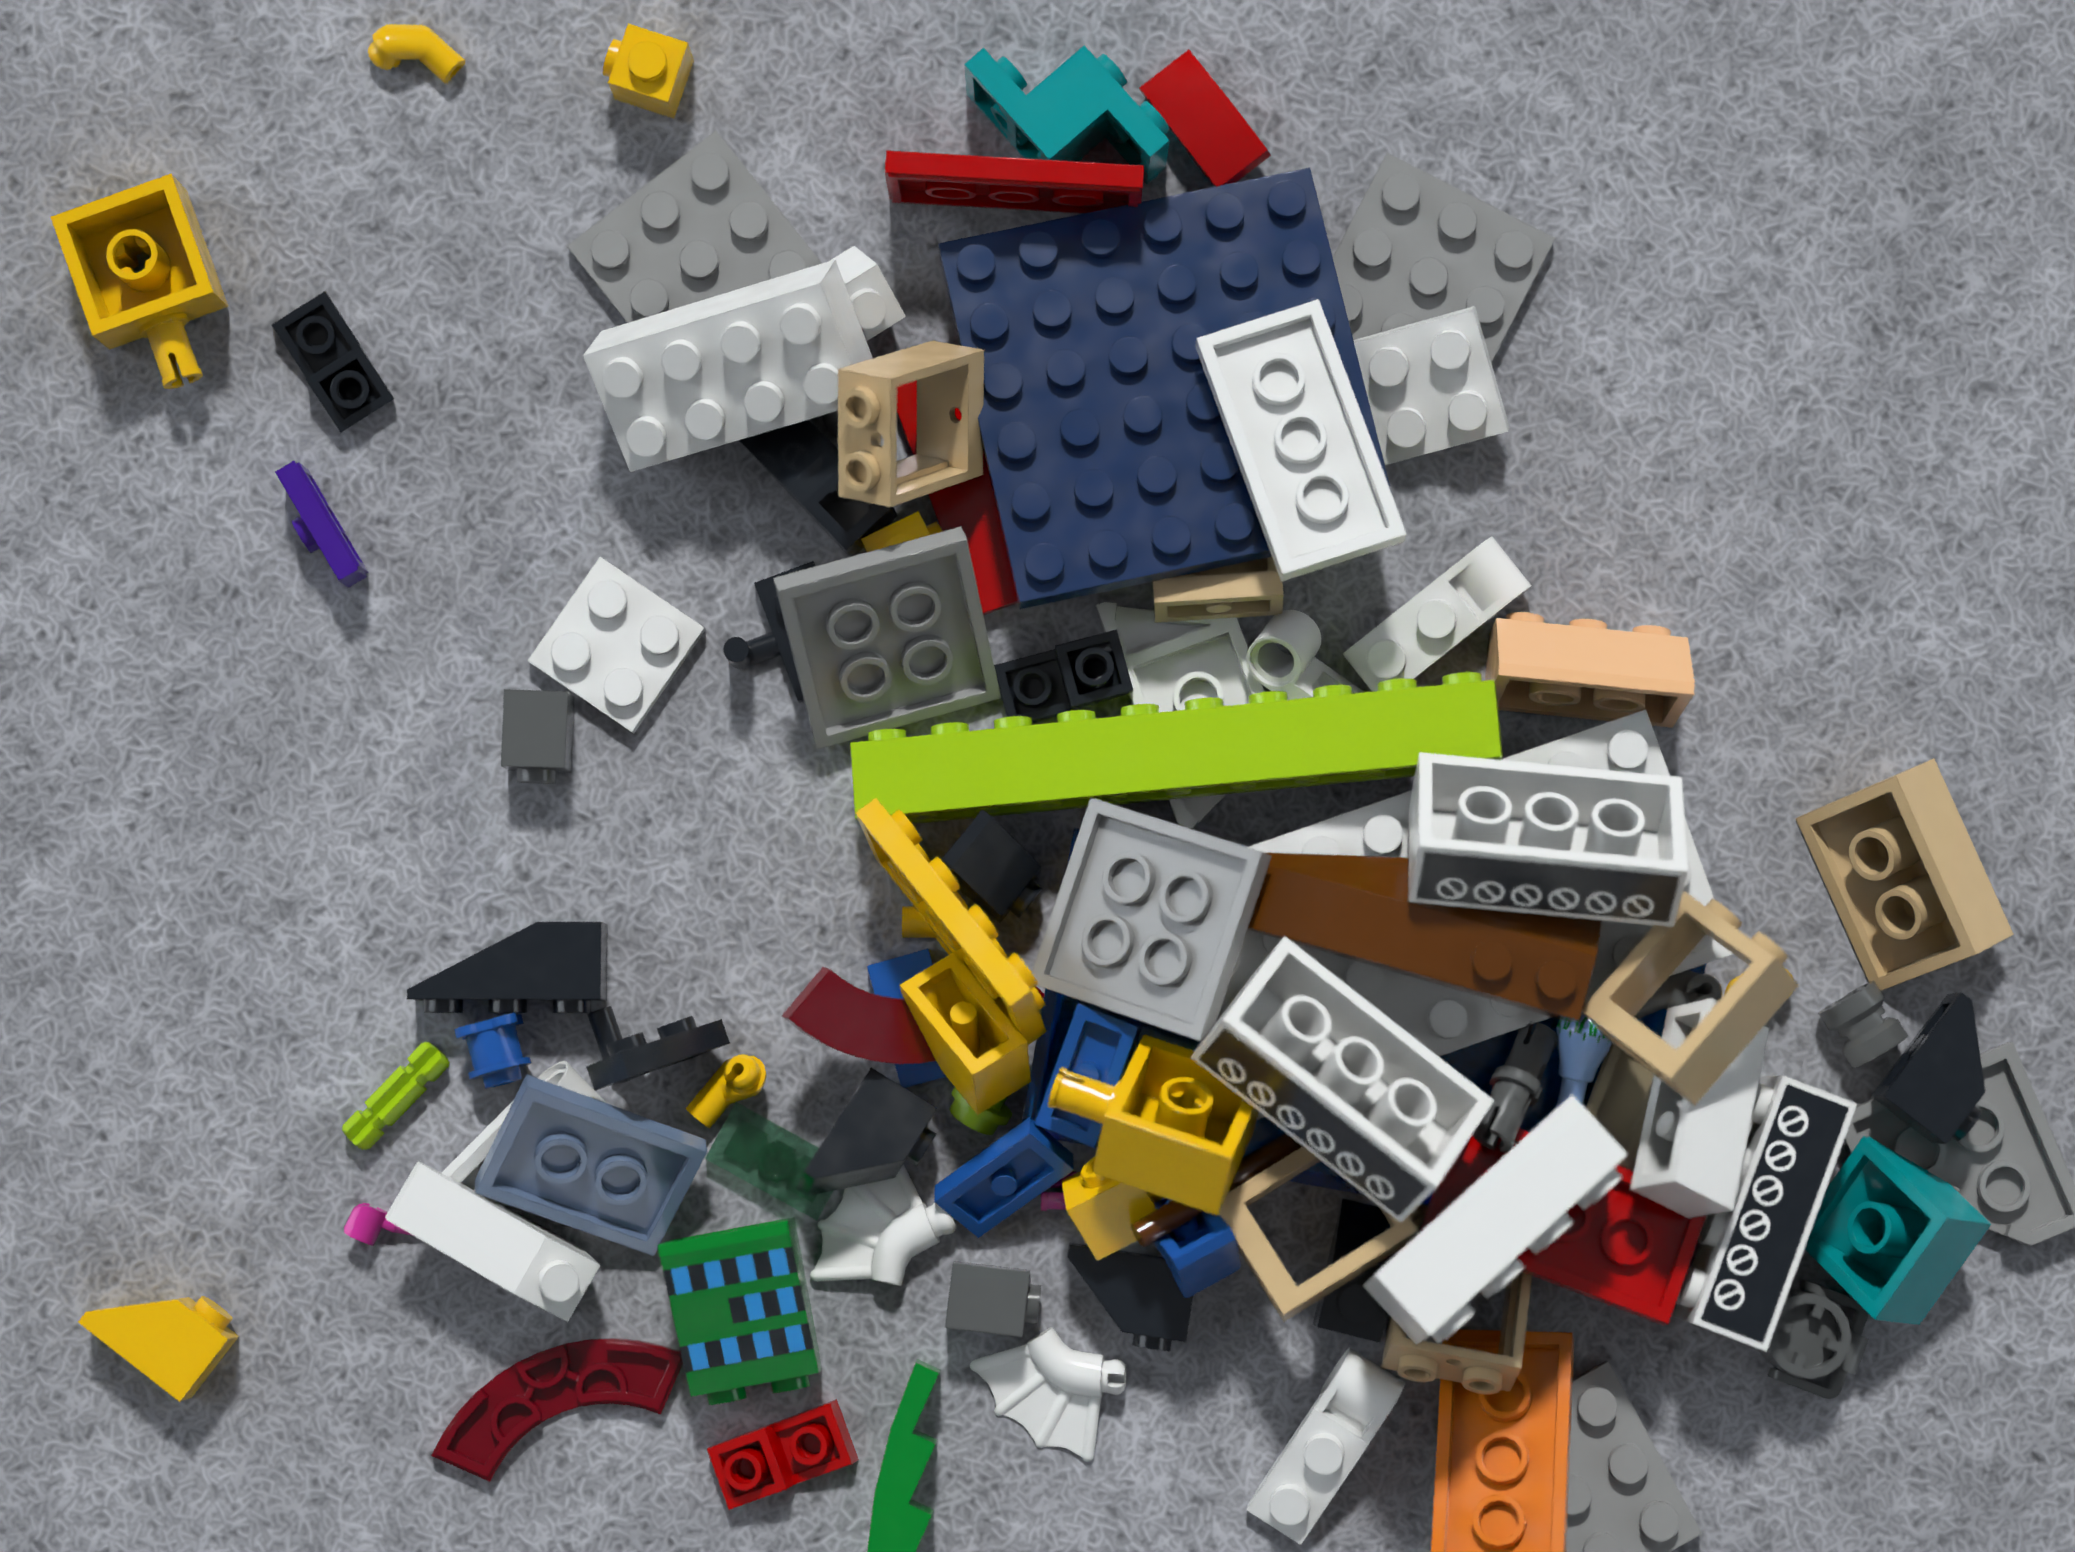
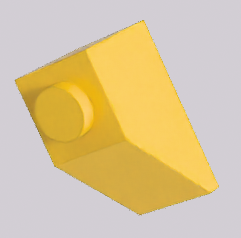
M954 952L900 984L901 993L940 1069L977 1115L1031 1082L1027 1040Z
M201 1296L197 1302L190 1297L96 1309L85 1312L78 1321L79 1324L179 1402L193 1397L239 1337L227 1327L233 1319L232 1316L220 1305L205 1296Z

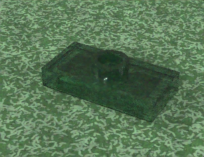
M738 1102L735 1103L705 1157L708 1161L817 1221L834 1192L829 1191L806 1196L796 1190L803 1172L819 1147Z

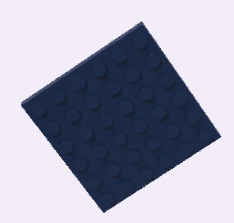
M1310 167L1143 201L1141 204H1138V207L1123 205L938 243L939 256L960 346L984 350V405L979 414L978 421L1020 609L1272 557L1195 347L1196 338L1319 299L1390 488Z

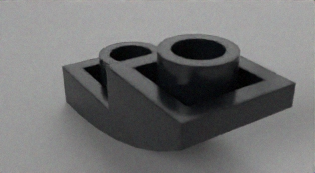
M327 291L322 292L272 324L340 433L395 399Z
M1117 629L1055 645V649L994 665L1006 716L1031 717L1032 723L1056 717L1057 714L1090 707L1133 692Z

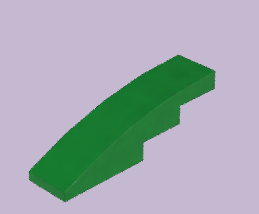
M917 1359L891 1425L874 1493L867 1552H916L934 1509L911 1499L937 1442V1439L914 1429L940 1373V1369Z

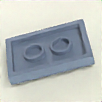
M527 1074L475 1178V1193L654 1256L658 1249L657 1244H660L707 1154L706 1139Z

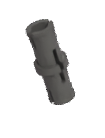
M1531 1022L1525 1027L1518 1029V1034L1504 1065L1494 1070L1489 1081L1490 1085H1493L1490 1098L1494 1102L1473 1132L1474 1138L1489 1149L1495 1150L1499 1138L1502 1139L1498 1147L1500 1152H1507L1512 1149L1515 1143L1514 1139L1528 1107L1536 1105L1542 1094L1543 1088L1539 1087L1541 1084L1540 1080L1554 1049L1558 1045L1557 1033L1542 1023L1537 1022L1533 1035L1530 1034L1534 1026Z

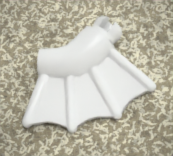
M903 1164L895 1178L845 1188L842 1201L836 1211L827 1219H821L818 1222V1228L822 1232V1254L815 1269L811 1271L810 1278L816 1282L872 1279L873 1281L901 1286L906 1266L911 1258L939 1243L940 1236L953 1233L957 1228V1221L936 1203L927 1207L922 1202Z
M1053 1327L1037 1334L1025 1345L981 1357L970 1363V1369L977 1372L989 1384L996 1404L994 1413L997 1416L1004 1415L1022 1424L1035 1441L1037 1448H1066L1081 1456L1086 1462L1092 1461L1095 1455L1100 1403L1103 1392L1119 1395L1125 1391L1126 1364L1123 1361L1117 1359L1105 1361L1104 1355L1072 1350L1062 1342Z

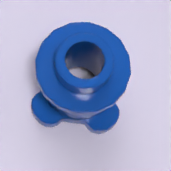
M506 1014L454 1029L456 1039L462 1038L467 1042L474 1071L468 1073L470 1080L482 1078L485 1089L523 1079L520 1068L530 1065L531 1059L530 1057L523 1058L515 1027L524 1024L521 1014Z

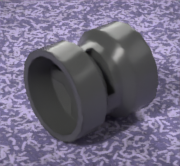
M1870 981L1856 988L1819 1012L1828 1030L1838 1032L1840 1037L1847 1036L1849 1038L1844 1043L1842 1052L1852 1068H1857L1877 1058L1908 1037L1898 1019L1892 1017L1882 1018L1881 1015L1886 1012L1882 1006L1884 995L1875 981Z

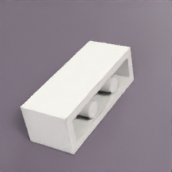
M1710 998L1668 1008L1661 1039L1677 1050L1718 1001ZM1764 1026L1695 1106L1654 1075L1630 1187L1631 1190L1687 1218L1733 1211L1736 1195L1740 1188V1174L1748 1134L1752 1127V1113L1759 1077L1764 1066V1052L1769 1028Z

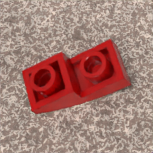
M1189 49L1139 87L1146 100L1161 114L1187 153L1215 187L1238 182L1271 156L1253 129Z
M837 1399L707 1448L729 1510L781 1492L795 1484L843 1468L859 1460Z

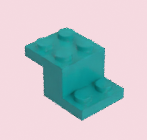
M1084 45L1027 95L1022 91L1027 86V82L1018 69L1004 56L995 61L985 48H982L964 64L967 96L1024 159L1079 162L1106 138L1129 165H1144L1143 180L1146 184L1166 169L1170 141L1165 136L1170 130L1168 124L1149 102L1144 101L1138 105L1122 88L1127 84V80L1118 66L1107 55L1102 53L1096 59Z

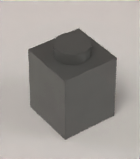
M504 689L501 767L508 771H517V782L555 784L556 772L572 773L575 697L570 692Z
M953 1261L945 1328L1022 1337L1024 1323L1037 1324L1041 1285L1029 1284L1030 1270Z

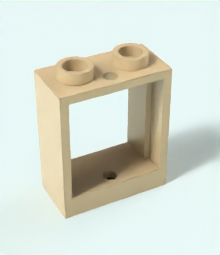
M929 341L838 369V497L892 507L983 475V444L978 421L984 405L983 349ZM917 380V454L896 461L897 386ZM956 408L962 413L961 421L955 416ZM881 435L884 439L883 446H881Z
M1683 891L1674 927L1654 925L1584 1005L1582 1012L1609 1041L1695 1106L1799 985L1782 965L1788 959V955L1776 943L1759 931L1750 939L1738 930L1742 922L1721 903L1711 899L1704 906ZM1707 934L1748 964L1749 967L1676 1050L1634 1017Z
M1304 1146L1227 1193L1219 1211V1215L1233 1231L1240 1254L1283 1322L1408 1245L1418 1233L1413 1222L1421 1217L1416 1207L1400 1223L1379 1206L1392 1226L1390 1229L1304 1283L1296 1286L1247 1209V1206L1321 1161Z
M1420 1203L1417 1206L1421 1217L1413 1222L1417 1230H1419L1427 1203ZM1520 1271L1506 1284L1498 1354L1422 1341L1416 1345L1411 1338H1406L1407 1334L1388 1315L1382 1368L1395 1370L1401 1377L1416 1382H1430L1439 1378L1461 1382L1467 1390L1481 1394H1494L1501 1390L1510 1392L1522 1367L1532 1276Z

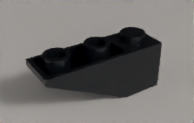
M809 420L738 440L849 557L857 555L864 548L861 541L862 538L886 527L897 517L893 506L887 507L838 497V449Z
M535 922L408 988L407 999L423 1001L424 999V1013H463V999H488V1013H527V999L553 1001L552 1013H591V1001H607L608 924L603 922Z

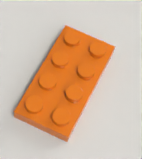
M1457 1329L1451 1336L1444 1339L1442 1344L1498 1354L1501 1331ZM1526 1331L1522 1367L1510 1392L1501 1390L1494 1394H1481L1467 1390L1461 1382L1440 1379L1431 1552H1566L1574 1337L1572 1332Z

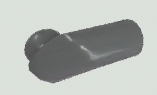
M1689 970L1668 977L1634 1018L1637 1020L1662 1009L1667 1010L1671 1007L1713 998L1719 1001L1722 998L1721 984L1715 977L1709 974H1699Z

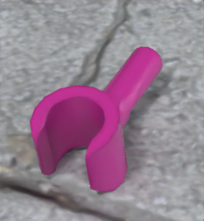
M361 1203L355 1206L344 1226V1233L371 1246H374L382 1228L393 1233L413 1236L389 1222L385 1218L388 1213L387 1211L378 1207L373 1208L369 1203Z

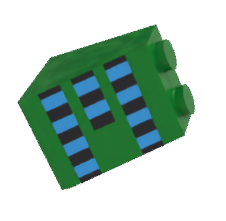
M795 1217L673 1239L657 1244L691 1397L707 1394L708 1405H717L746 1399V1386L770 1382L772 1393L810 1387L809 1375L819 1373L822 1370Z

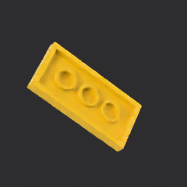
M877 798L857 811L855 814L876 860L950 953H955L1027 1040L1028 1046L1047 1031L1039 1012L1046 1004L1035 988L1038 985L1036 978L1016 953L1007 958L1005 951L996 940L999 934L991 921L976 904L970 909L957 891L960 889V885L939 857L930 861L919 844L922 841L919 833L901 810H897L890 815Z

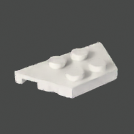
M1110 602L1096 605L1104 631L1108 632L1116 629L1118 631L1133 687V692L1128 694L1132 705L1156 704L1159 705V712L1185 710L1184 703L1188 700L1208 697L1223 699V706L1249 704V695L1265 692L1263 685L1252 676L1248 669L1246 661L1248 646L1237 617L1155 623L1154 610L1119 607L1117 603ZM1227 794L1171 799L1168 802L1177 825L1194 830Z

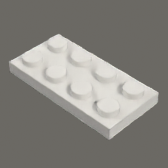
M1319 299L1196 338L1195 347L1281 582L1405 541L1407 535Z

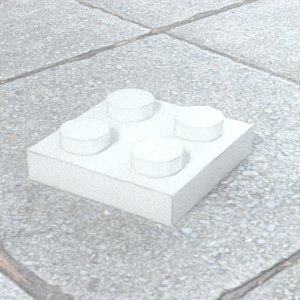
M1475 306L1353 340L1385 465L1508 432L1510 428Z
M599 557L527 661L634 734L706 629L605 559Z

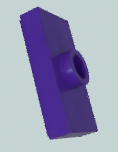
M292 461L275 471L300 514L299 517L291 522L308 551L312 554L320 549L337 579L348 588L367 577L366 574L369 573L309 470L300 462Z

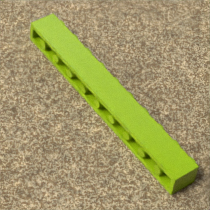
M1461 672L1442 677L1443 685L1417 687L1415 679L1401 678L1379 682L1377 684L1378 691L1352 693V687L1349 685H1328L1313 689V697L1291 700H1288L1286 692L1267 691L1249 695V704L1223 706V699L1208 697L1188 700L1184 703L1185 710L1159 712V705L1135 704L1122 707L1121 716L1096 718L1094 711L1073 710L1057 714V722L1032 725L1031 717L1012 716L994 720V729L969 731V724L952 722L931 726V735L906 737V730L903 729L874 730L868 733V741L850 742L854 809L856 813L873 799L877 798L890 815L897 810H901L912 824L976 818L982 809L990 816L1086 808L1090 797L1118 805L1413 777L1416 773L1419 752L1503 760L1495 680L1482 681L1481 673Z

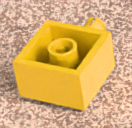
M168 174L51 216L92 336L109 350L141 338H148L162 377V385L165 389L184 386L181 375L183 378L187 377L190 384L203 377L184 326L193 319L229 306L185 187L172 174ZM145 252L151 258L145 261V268L136 273L132 269L138 266L137 255Z
M1143 1034L1122 1080L1118 1081L1116 1086L1068 1071L1064 1067L1060 1068L1051 1089L1048 1107L1052 1109L1057 1108L1103 1124L1092 1173L1215 1215L1219 1214L1254 1133L1259 1111L1193 1060L1191 1056L1195 1051Z

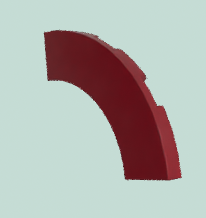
M822 967L781 1016L800 1032L817 1042L851 1056L893 1064H917L936 1061L904 998H893L869 993L845 981L829 968ZM1035 986L1041 997L1044 998L1046 995Z
M620 1338L588 1339L565 1343L540 1351L515 1363L480 1388L454 1416L443 1432L431 1456L490 1482L507 1454L521 1438L542 1422L562 1412L581 1406L619 1404L646 1409L661 1415L683 1366L681 1352L664 1345Z

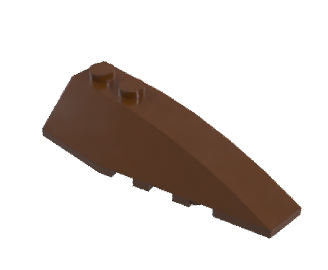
M1264 852L1271 855V859L1247 930L1283 939L1285 936L1293 943L1567 1022L1579 1021L1597 958L1602 920L1409 902V857Z

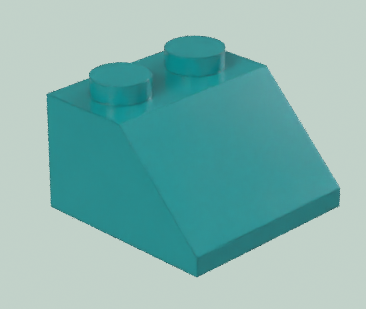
M1863 1136L1827 1187L1804 1249L1874 1320L1920 1325L1992 1224L1948 1182L1873 1138Z

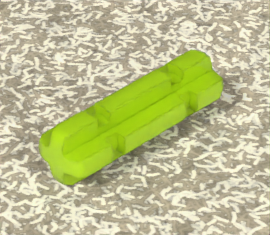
M430 1042L421 1043L407 1058L410 1063L406 1067L399 1066L364 1102L367 1108L364 1111L357 1110L343 1124V1133L356 1147L361 1150L370 1149L385 1134L382 1131L385 1125L392 1126L427 1090L424 1085L428 1081L435 1082L449 1067L450 1062L448 1058L434 1044Z

